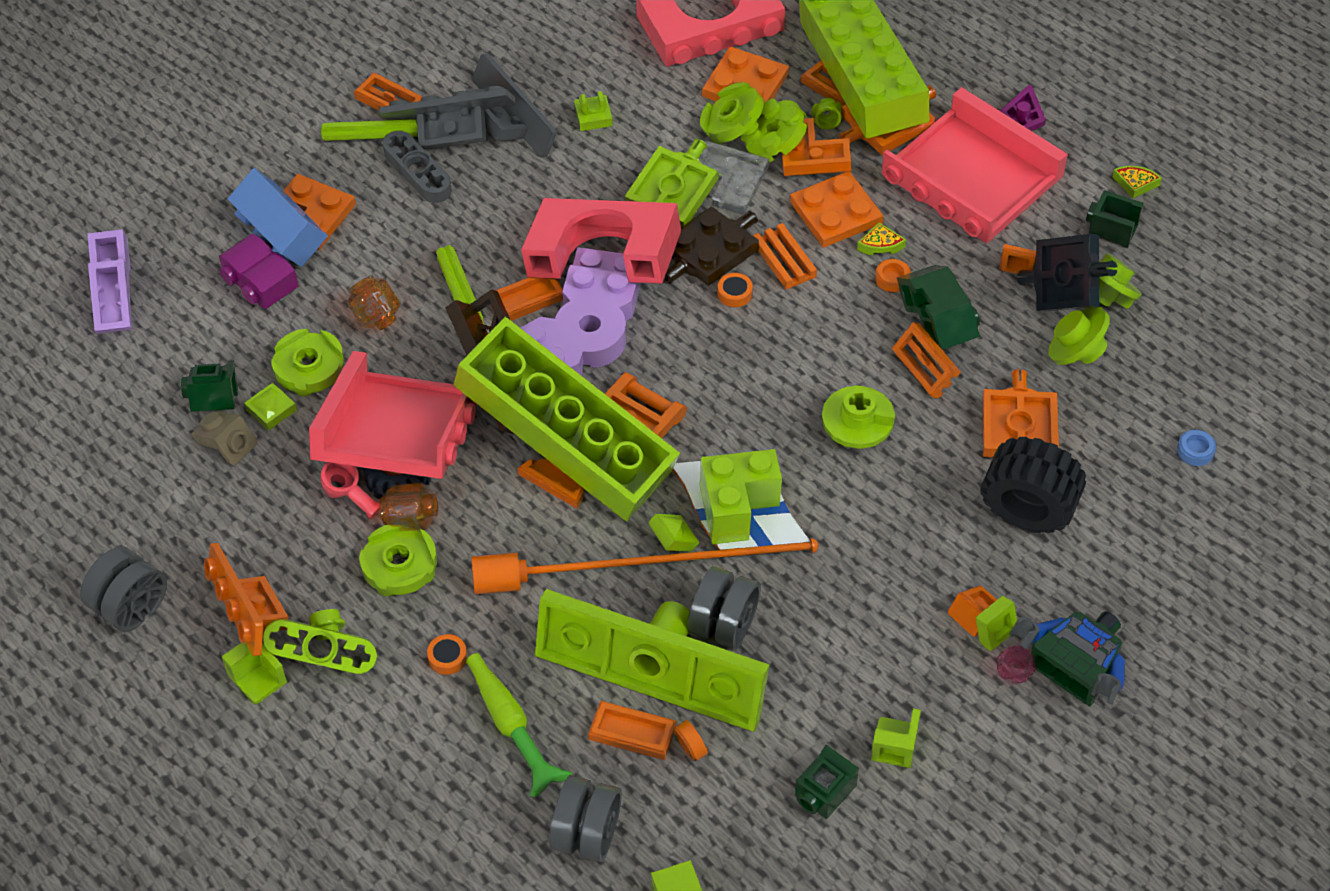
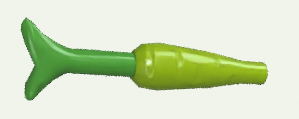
M479 653L470 655L466 663L474 674L481 696L495 726L502 735L511 737L531 768L532 789L530 797L535 798L540 795L551 782H565L572 773L555 767L544 760L526 731L528 720L522 707L506 686L487 667Z

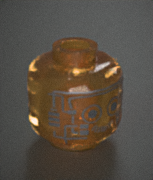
M370 275L349 289L351 295L347 300L348 306L362 327L372 328L377 326L379 330H382L396 321L397 318L394 314L400 308V301L384 278L375 279L373 275Z
M419 482L391 486L387 490L386 495L380 499V516L383 524L400 527L399 531H420V528L426 530L430 527L433 516L438 515L436 495L430 494L427 487Z

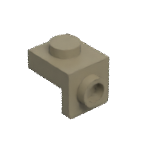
M217 410L207 414L200 421V426L191 433L199 445L218 449L230 465H236L257 445L256 438L240 415Z

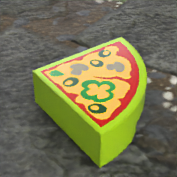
M1140 166L1116 168L1112 176L1133 199L1160 186L1162 177L1154 171Z
M881 223L874 226L857 242V250L868 255L887 252L895 254L906 247L905 238Z

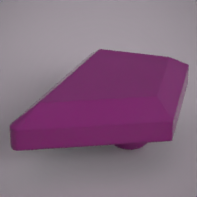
M1032 85L1025 87L1000 110V112L1030 131L1044 126L1046 122Z

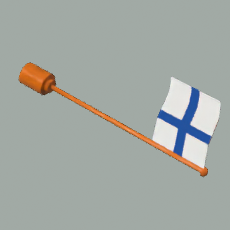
M700 461L675 463L672 471L684 486L699 523L710 538L699 486ZM781 495L780 506L751 509L749 540L714 544L718 550L532 567H527L526 559L518 560L517 552L471 556L474 595L521 591L520 583L528 582V574L811 550V553H814L818 550L819 545L815 539H808L790 514Z

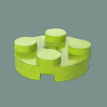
M734 83L719 91L717 95L720 99L713 106L708 102L701 113L700 126L714 144L721 145L741 135L749 136L756 131L759 125L757 119L762 113L764 99L748 83Z
M770 99L763 105L762 113L757 119L759 125L756 131L749 136L741 135V140L756 160L760 162L774 161L775 159L772 156L779 152H782L784 155L788 154L802 140L807 129V125L804 123V117L807 118L806 113L794 101L783 100L777 102L775 99Z
M299 329L285 335L277 342L271 365L274 376L281 386L287 390L294 391L299 396H308L325 390L335 383L344 367V354L339 340L327 331L320 330L321 334L309 333V329ZM305 357L309 360L316 358L312 364H302V359Z
M393 523L382 526L372 532L368 537V543L363 550L361 549L359 555L362 574L367 583L375 588L379 594L392 596L415 592L431 582L435 576L437 554L434 541L426 531L421 528L420 532L416 529H411L409 524L407 527L404 526L405 523H402V526L401 523L400 525ZM400 553L402 558L408 557L404 563H391L395 554Z

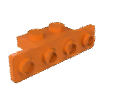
M219 543L210 544L209 558L204 559L205 577L208 581L212 580L218 601H223L225 604L228 620L234 622L237 626L240 642L246 643L252 656H260L262 654V638L266 626L276 619H288V615L265 576L238 579ZM284 626L279 628V631L287 630Z

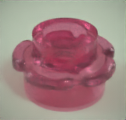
M1013 645L1006 648L999 654L997 659L999 662L997 665L998 674L1003 679H1010L1015 684L1026 682L1028 676L1033 675L1036 669V663L1033 662L1030 651L1022 646ZM1018 663L1020 667L1014 668L1012 664Z

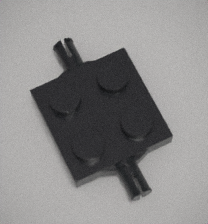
M1083 234L1036 240L1034 269L1020 270L1017 276L1026 278H1017V281L1020 285L1034 283L1036 311L1099 307L1100 277L1115 276L1117 270L1108 268L1118 267L1113 260L1108 262L1099 261V235Z

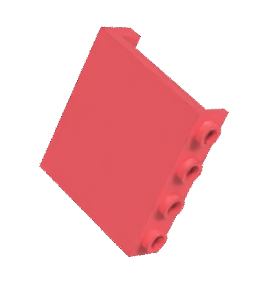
M961 87L953 94L951 109L897 155L889 150L884 151L882 174L891 184H898L910 192L915 200L925 202L937 210L942 218L951 219L963 227L965 232L971 237H978L985 243H988L1064 176L1068 154Z
M352 351L309 427L310 460L443 479L448 466L455 464L458 444H464L467 425L473 424L478 404L453 384L367 372V353Z

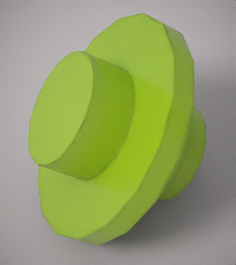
M1106 253L1100 262L1113 260L1118 268H1108L1117 270L1115 276L1100 277L1099 302L1110 307L1112 302H1116L1126 309L1130 308L1133 302L1139 300L1142 295L1129 282L1134 276L1135 271L1116 257Z
M1092 307L1082 311L1075 310L1065 315L1054 329V337L1049 345V357L1057 365H1067L1077 360L1083 364H1090L1096 361L1107 348V341L1104 339V335L1110 325L1108 313L1102 307Z
M855 385L841 388L829 396L824 403L821 420L825 432L835 442L845 447L862 449L874 447L887 439L893 431L895 412L892 403L883 393L871 387Z

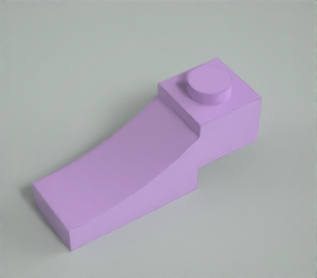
M123 229L87 233L90 256L88 269L94 331L96 334L132 330L129 278L131 267L128 237Z

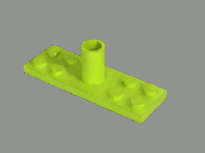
M546 589L540 597L535 647L536 657L755 732L760 721L770 664L687 637L689 633L688 619L690 611L678 602L667 601L662 603L651 621L646 623Z

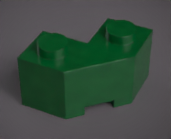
M933 265L897 277L906 311L919 313L923 328L942 350L980 337L978 326L980 325L978 312L971 305L970 300L948 266Z

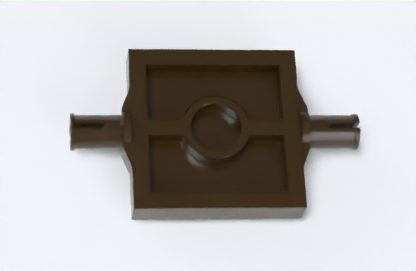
M711 206L682 226L672 255L675 264L667 269L664 280L671 284L683 274L697 277L709 286L759 250V240L746 230L758 222L756 214L749 210L737 220H732Z

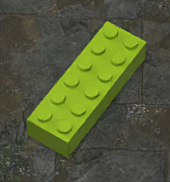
M799 0L800 23L866 139L929 122V89L874 0Z
M506 316L458 365L453 384L457 389L626 522L630 520L668 477L680 455V452Z

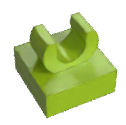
M599 91L597 93L598 96L586 98L585 94H581L579 99L574 100V109L580 131L613 126L607 96L602 91Z

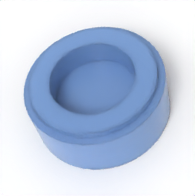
M1189 430L1183 433L1177 446L1179 457L1184 462L1194 466L1208 464L1213 459L1216 451L1214 438L1201 430Z

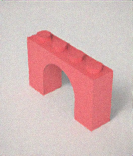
M636 0L637 18L666 67L674 64H684L690 59L703 55H713L719 50L729 48L730 46L745 45L749 41L761 37L774 36L778 32L784 31L785 7L780 0H731L736 9L729 15L715 20H700L690 17L680 10L675 0Z
M543 198L521 249L527 277L561 279L571 253L579 245L599 237H619L628 240L623 253L628 282L662 284L681 233L677 203Z

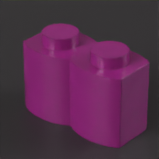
M250 234L219 255L222 266L219 271L222 278L230 286L234 284L239 286L243 296L250 304L258 303L262 308L267 309L299 287L294 268L281 255L273 252L255 234Z

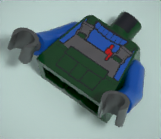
M1074 612L1068 618L1060 617L1042 623H1035L1029 618L1020 617L1009 633L1011 636H1018L1023 639L1021 646L1024 649L1034 644L1028 665L1089 707L1094 703L1098 694L1106 696L1108 698L1107 703L1113 704L1117 693L1124 687L1125 659L1120 655L1123 642L1114 635L1120 629L1121 623L1110 612H1102L1095 621L1081 612Z

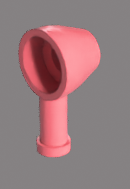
M327 462L320 474V482L326 495L335 499L347 495L371 520L382 509L383 505L379 502L376 503L357 485L359 479L357 468L355 466ZM331 482H339L342 487H335Z

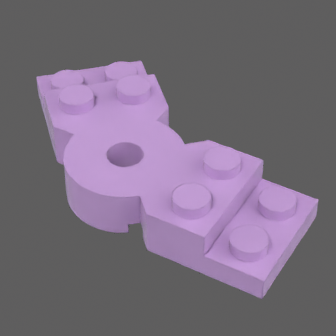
M578 247L573 265H569L563 287V306L556 314L555 319L539 317L520 328L582 376L583 365H590L591 368L602 367L616 360L623 352L626 345V321L633 317L641 283L628 282L623 253Z

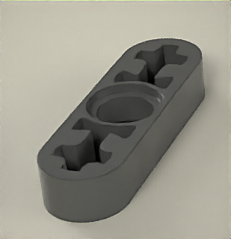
M394 131L384 137L383 149L385 157L426 201L439 203L450 197L452 189L449 175L410 134L404 131ZM401 147H404V149H405V155H404V156H403V151L400 149ZM415 163H421L426 166L421 171H411L408 169ZM430 177H431V182H432L435 186L430 187V183H429V178H430Z

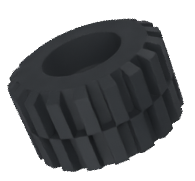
M1019 437L1018 440L1010 438L998 446L983 479L980 491L984 497L985 505L990 507V511L996 516L1001 517L1004 522L1034 533H1054L1055 530L1061 531L1065 529L1066 525L1070 524L1086 485V474L1080 468L1081 464L1079 461L1071 457L1072 454L1060 449L1054 443H1047L1039 438Z

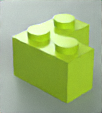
M775 449L701 457L699 486L712 544L749 540L751 509L780 506L782 476Z

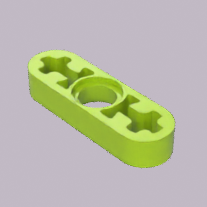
M281 618L271 621L266 626L263 634V642L266 649L274 655L350 673L362 674L368 672L374 666L377 658L376 649L367 638ZM280 626H284L287 628V635L299 638V630L308 631L302 641L303 653L293 652L297 644L285 642L283 648L276 647L275 639L270 638V633L278 632ZM316 635H324L332 643L331 651L324 657H315L308 649L309 641ZM337 640H346L343 649L356 650L357 645H364L365 653L370 655L369 660H362L359 666L353 665L352 657L341 654V662L332 661L338 651Z

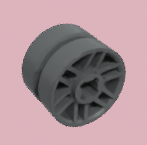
M119 546L104 553L91 566L83 580L80 597L84 605L99 616H102L115 628L122 632H129L140 626L160 606L166 593L167 579L164 573L144 561L143 558L128 547Z
M712 566L702 579L693 600L688 619V631L705 639H710L715 634L716 643L736 650L741 645L753 621L761 593L760 582L744 576H739L734 581V574L732 572Z
M569 775L562 786L556 803L550 830V848L573 854L579 846L581 857L603 862L607 856L619 818L622 800L621 788L599 783L593 791L591 780Z

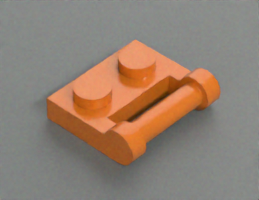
M628 372L624 373L605 393V395L661 438L674 425H677L687 412L685 405L678 401L672 403L638 383L637 378ZM629 394L661 412L662 415L656 414L627 396Z

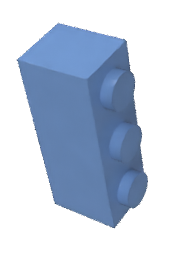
M256 168L250 171L228 197V200L237 208L234 214L246 225H253L255 228L252 230V233L261 238L267 245L271 243L273 245L271 250L281 255L287 262L291 260L302 267L328 237L273 180Z

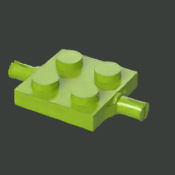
M695 138L686 153L673 152L658 146L626 193L625 201L677 203L681 227L690 222L719 179L717 170L703 165L698 160L707 148L706 143L703 140L699 142V139Z

